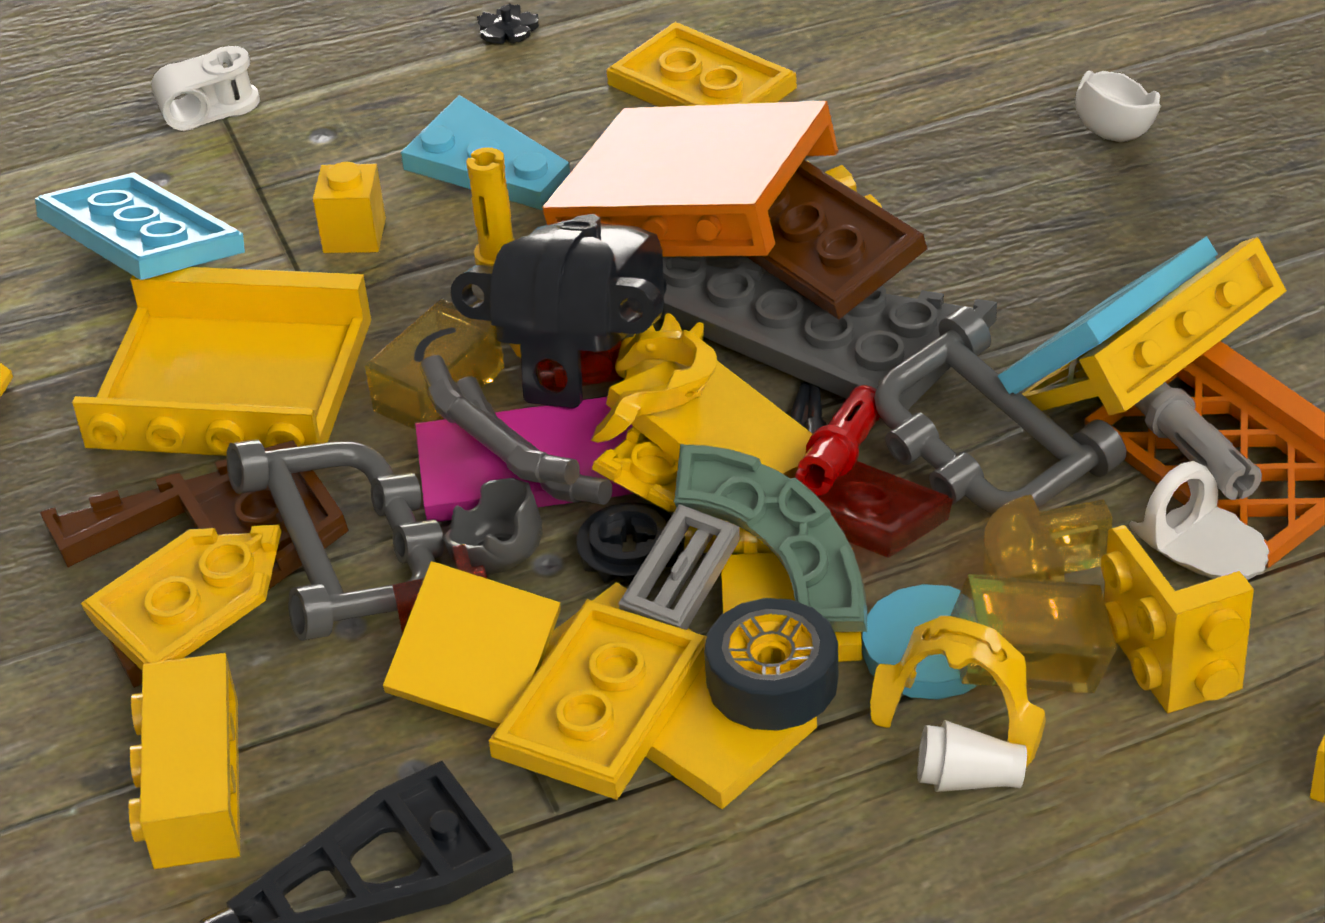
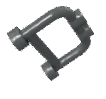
M966 306L958 308L942 319L939 323L940 336L891 369L879 381L874 399L877 414L891 429L885 436L886 445L890 453L897 461L904 465L911 464L919 457L925 459L936 469L929 475L933 491L943 502L949 505H954L966 496L975 505L990 514L1003 517L1023 516L1040 508L1088 471L1095 476H1105L1126 459V447L1122 438L1105 421L1093 420L1071 437L1020 392L1009 394L998 378L999 374L977 356L990 347L991 335L981 316ZM947 363L1060 461L1017 491L999 490L984 478L982 468L970 454L966 452L957 454L940 439L935 425L927 416L922 413L912 415L901 404L900 395L935 369Z
M258 439L229 444L227 449V470L233 490L237 494L263 491L268 485L311 585L293 587L289 592L288 610L290 622L296 637L300 641L328 637L332 632L333 622L404 610L414 606L430 562H436L434 558H439L443 554L444 539L441 527L435 519L417 522L412 511H417L421 504L420 485L413 473L394 475L390 465L380 453L367 445L354 441H334L265 451ZM338 466H350L363 472L371 484V500L374 510L379 516H386L393 531V547L396 557L400 563H408L412 572L411 579L404 583L344 593L291 473Z

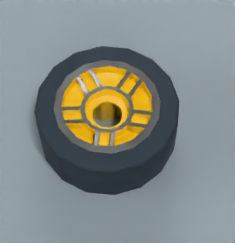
M763 598L741 603L722 614L707 633L704 649L706 685L713 705L729 720L752 729L778 731L807 723L823 713L836 695L839 676L838 640L830 622L810 606L791 599Z

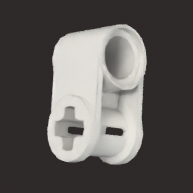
M238 46L220 47L208 54L168 64L160 68L155 73L151 84L152 92L167 124L181 131L192 130L200 125L226 117L246 114L256 108L260 102L258 89L250 83L247 71L250 65L248 52ZM223 63H227L228 68H223ZM181 94H187L185 97L181 99L174 100L177 96ZM235 94H239L240 98L238 100L235 99Z

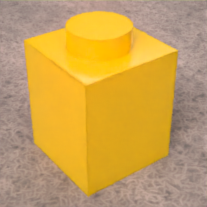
M340 162L334 165H321L313 202L323 253L379 252L386 215L377 164Z

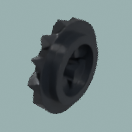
M636 502L615 504L595 512L582 524L577 534V551L581 556L584 570L588 572L598 571L604 584L617 577H624L630 585L672 516L659 507ZM632 534L633 541L636 542V551L623 552V542H627L626 535ZM681 541L665 567L674 566L676 563L678 548L682 547Z

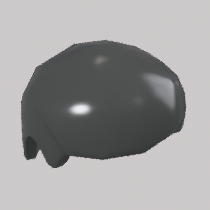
M515 478L491 480L481 486L480 500L476 507L471 510H464L458 505L455 506L451 529L444 536V542L453 562L464 569L484 574H495L518 566L533 554L539 546L543 532L541 517L529 483Z

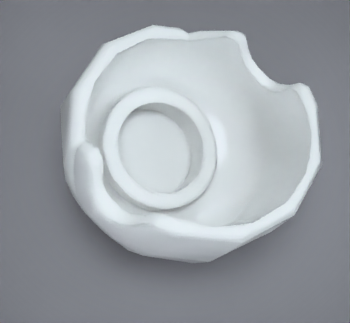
M1087 71L1076 93V111L1084 126L1103 139L1117 142L1134 140L1147 132L1154 123L1161 108L1159 104L1160 94L1157 91L1148 94L1139 83L1121 73L1101 71L1093 74L1092 71Z

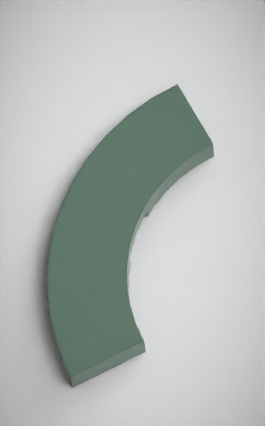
M680 444L674 500L676 507L681 504L718 519L728 521L750 532L770 548L786 569L791 579L796 602L814 608L830 622L834 632H867V603L858 564L845 534L825 504L796 478L790 479L779 471L761 464L760 459L731 449L706 445Z

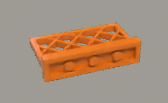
M1219 341L1168 379L1166 383L1168 384L1179 377V379L1194 388L1195 397L1191 398L1195 402V410L1202 417L1205 414H1230L1241 422V430L1218 431L1235 448L1240 447V453L1244 457L1248 458V447H1277L1288 455V463L1255 464L1261 470V482L1288 481V498L1248 499L1246 497L1236 500H1218L1217 507L1236 514L1237 517H1240V521L1248 525V517H1288L1287 527L1269 541L1264 539L1269 549V554L1267 555L1268 562L1265 567L1270 568L1325 525V498H1295V481L1323 480L1325 482V412L1222 341ZM1103 405L1084 420L1085 426L1096 419L1105 421L1112 426L1124 416L1145 415L1136 406H1132L1125 412L1109 416ZM1113 427L1125 444V461L1156 485L1170 470L1178 466L1164 465L1156 459V449H1179L1168 438L1158 437L1149 428L1148 432H1120ZM1186 481L1181 484L1172 494V497L1183 505L1189 501L1191 496L1188 482Z

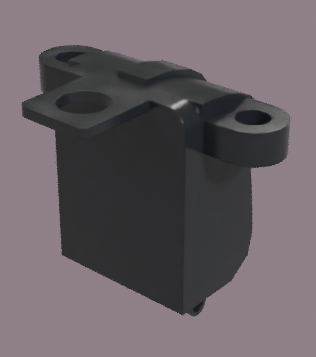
M595 214L576 216L572 220L537 227L528 236H523L504 244L496 256L494 266L476 265L470 267L455 278L450 294L455 308L463 316L475 320L491 321V326H496L497 340L499 342L520 344L523 398L527 403L576 408L583 401L581 350L606 351L613 348L628 334H639L650 328L662 315L667 282L663 278V252L657 234L636 226L601 224L600 217ZM472 284L481 288L484 300L475 296ZM552 359L563 366L567 374V384L563 390L557 392L550 391L540 384L536 375V368L541 360Z

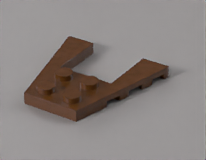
M291 440L264 448V450L297 447V445ZM227 459L214 462L217 471L184 480L180 472L157 478L158 488L124 498L120 497L118 490L89 497L91 507L60 516L55 507L40 512L44 524L67 567L184 512L195 529L215 528L218 535L250 533L252 526L279 525L281 535L268 590L302 566L268 485L263 491L237 494L230 483ZM314 470L291 473L325 549L349 531L344 515ZM108 639L132 686L135 688L141 685L143 671Z

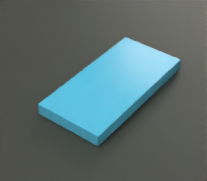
M136 173L43 194L35 198L37 217L140 280L245 252L243 233Z
M1207 236L1119 289L1000 373L998 378L1009 394L1019 393L1108 339L1215 261V256L1218 255L1217 251Z

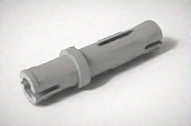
M1164 382L1134 405L1146 416V425L1155 435L1160 438H1168L1190 461L1206 466L1214 476L1217 487L1227 498L1236 500L1238 495L1243 499L1252 495L1258 488L1262 478L1260 468L1244 457L1222 433L1195 410L1194 400L1185 391L1171 388Z

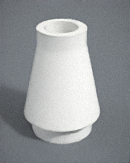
M946 720L942 722L941 727L925 725L918 756V782L934 784L935 792L1005 786L1021 788L1026 772L1027 748L1026 745L1009 743Z

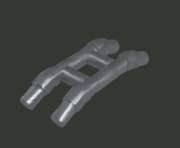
M439 355L429 356L421 362L420 370L427 383L428 396L435 410L448 422L459 425L506 462L507 467L514 474L524 480L539 482L543 490L558 500L574 503L586 501L602 505L608 503L612 495V484L608 479L581 475L579 473L580 466L576 459L549 455L537 449L496 416L492 405L487 402L475 377H465L456 383L453 381L443 358Z

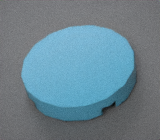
M921 584L898 589L877 601L867 615V632L862 633V655L869 672L875 676L876 668L879 664L895 665L901 661L916 626L944 615L973 621L993 628L998 633L999 626L991 609L974 595L951 586ZM942 654L929 655L917 664L915 681L911 688L904 687L902 694L911 698L936 700L965 694L978 686V678L983 676L987 670L975 663H970L960 670L949 667L946 656Z

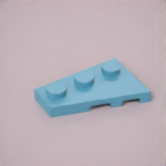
M460 95L401 151L404 170L471 189L466 165L467 158H471V153L479 148L498 149L504 154L509 201L543 210V205L570 174L568 161Z

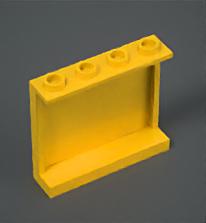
M188 267L143 280L132 275L130 280L138 308L96 397L75 396L72 401L85 448L227 456V449L230 443L258 439L264 448L291 440L295 442L297 447L326 443L330 438L371 323L364 275Z

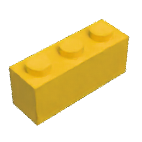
M226 653L143 664L142 693L132 694L131 696L134 729L137 735H141V744L130 747L132 778L135 787H140V798L129 800V822L134 842H146L154 869L240 857L238 699Z

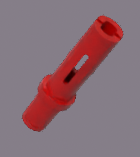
M867 385L855 387L839 410L833 415L828 425L817 429L807 442L806 455L797 466L799 469L795 473V478L816 496L825 495L839 476H844L853 468L859 457V446L879 420L880 416L877 414L874 399L876 392L874 387ZM860 405L861 407L857 411L856 406Z

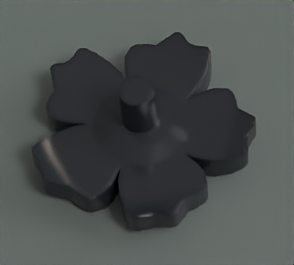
M508 3L497 9L496 14L483 12L481 16H477L481 38L496 44H503L506 42V39L511 44L521 42L531 36V31L539 27L538 14H532L529 11L521 13L519 4L512 5Z

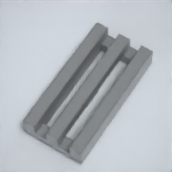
M679 504L621 598L619 609L687 630L740 541L739 526ZM689 526L697 528L686 549L680 554L671 569V574L654 602L646 600ZM713 535H716L717 538L674 610L670 609Z

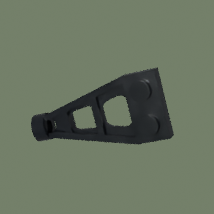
M439 761L376 791L227 901L226 908L201 919L200 923H380L450 904L513 873L512 853L445 763ZM395 832L399 833L421 864L420 868L411 875L382 883H368L362 880L351 864V860L359 850L384 833ZM321 871H330L346 895L338 902L298 913L294 912L285 898L287 893Z

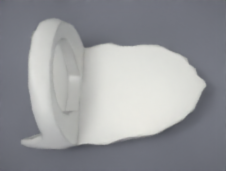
M1195 461L1181 463L1170 470L1152 493L1145 511L1144 521L1137 523L1131 520L1129 523L1131 530L1149 546L1182 567L1211 579L1240 571L1248 580L1256 575L1263 574L1265 565L1268 562L1267 555L1269 554V549L1264 542L1262 534L1240 521L1236 514L1217 507V482L1206 466ZM1187 481L1191 492L1189 501L1166 515L1167 505L1172 494L1181 484Z

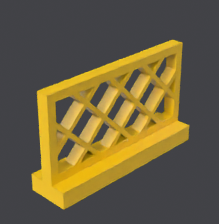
M1256 237L1243 241L1101 344L1050 373L1023 392L1022 395L1041 411L1099 396L1109 416L1125 412L1287 290L1259 238Z

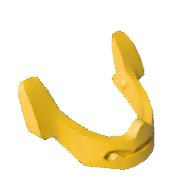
M646 330L636 334L620 352L616 360L615 369L618 372L633 368L645 359L674 361L687 366L688 369L674 370L670 381L665 385L623 392L611 411L596 427L591 441L599 443L611 440L625 431L635 418L665 411L684 405L696 397L699 398L717 367V356L714 349L687 330L682 332H652Z
M942 615L915 627L900 662L895 665L879 664L877 666L870 701L871 721L876 726L890 728L904 687H912L917 675V664L927 656L942 654L946 656L949 667L958 670L970 663L978 664L991 673L1001 688L1009 716L1008 742L1026 745V768L1034 759L1046 722L1045 712L1042 708L1030 703L1028 700L1024 656L995 629L973 621Z

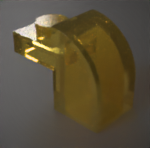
M1029 494L1009 501L991 516L984 532L983 593L999 627L1063 614L1065 574L1101 567V558L1107 554L1108 530L1112 528L1113 517L1104 499L1039 512L1032 495Z

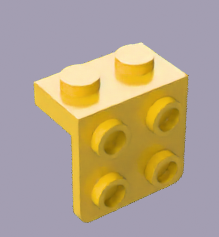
M1125 525L1109 529L1107 554L1101 558V570L1105 580L1104 603L1098 607V620L1107 641L1111 644L1118 643L1130 660L1132 672L1139 686L1143 690H1151L1167 714L1208 700H1218L1232 692L1242 690L1254 588L1243 574L1237 571L1175 591Z

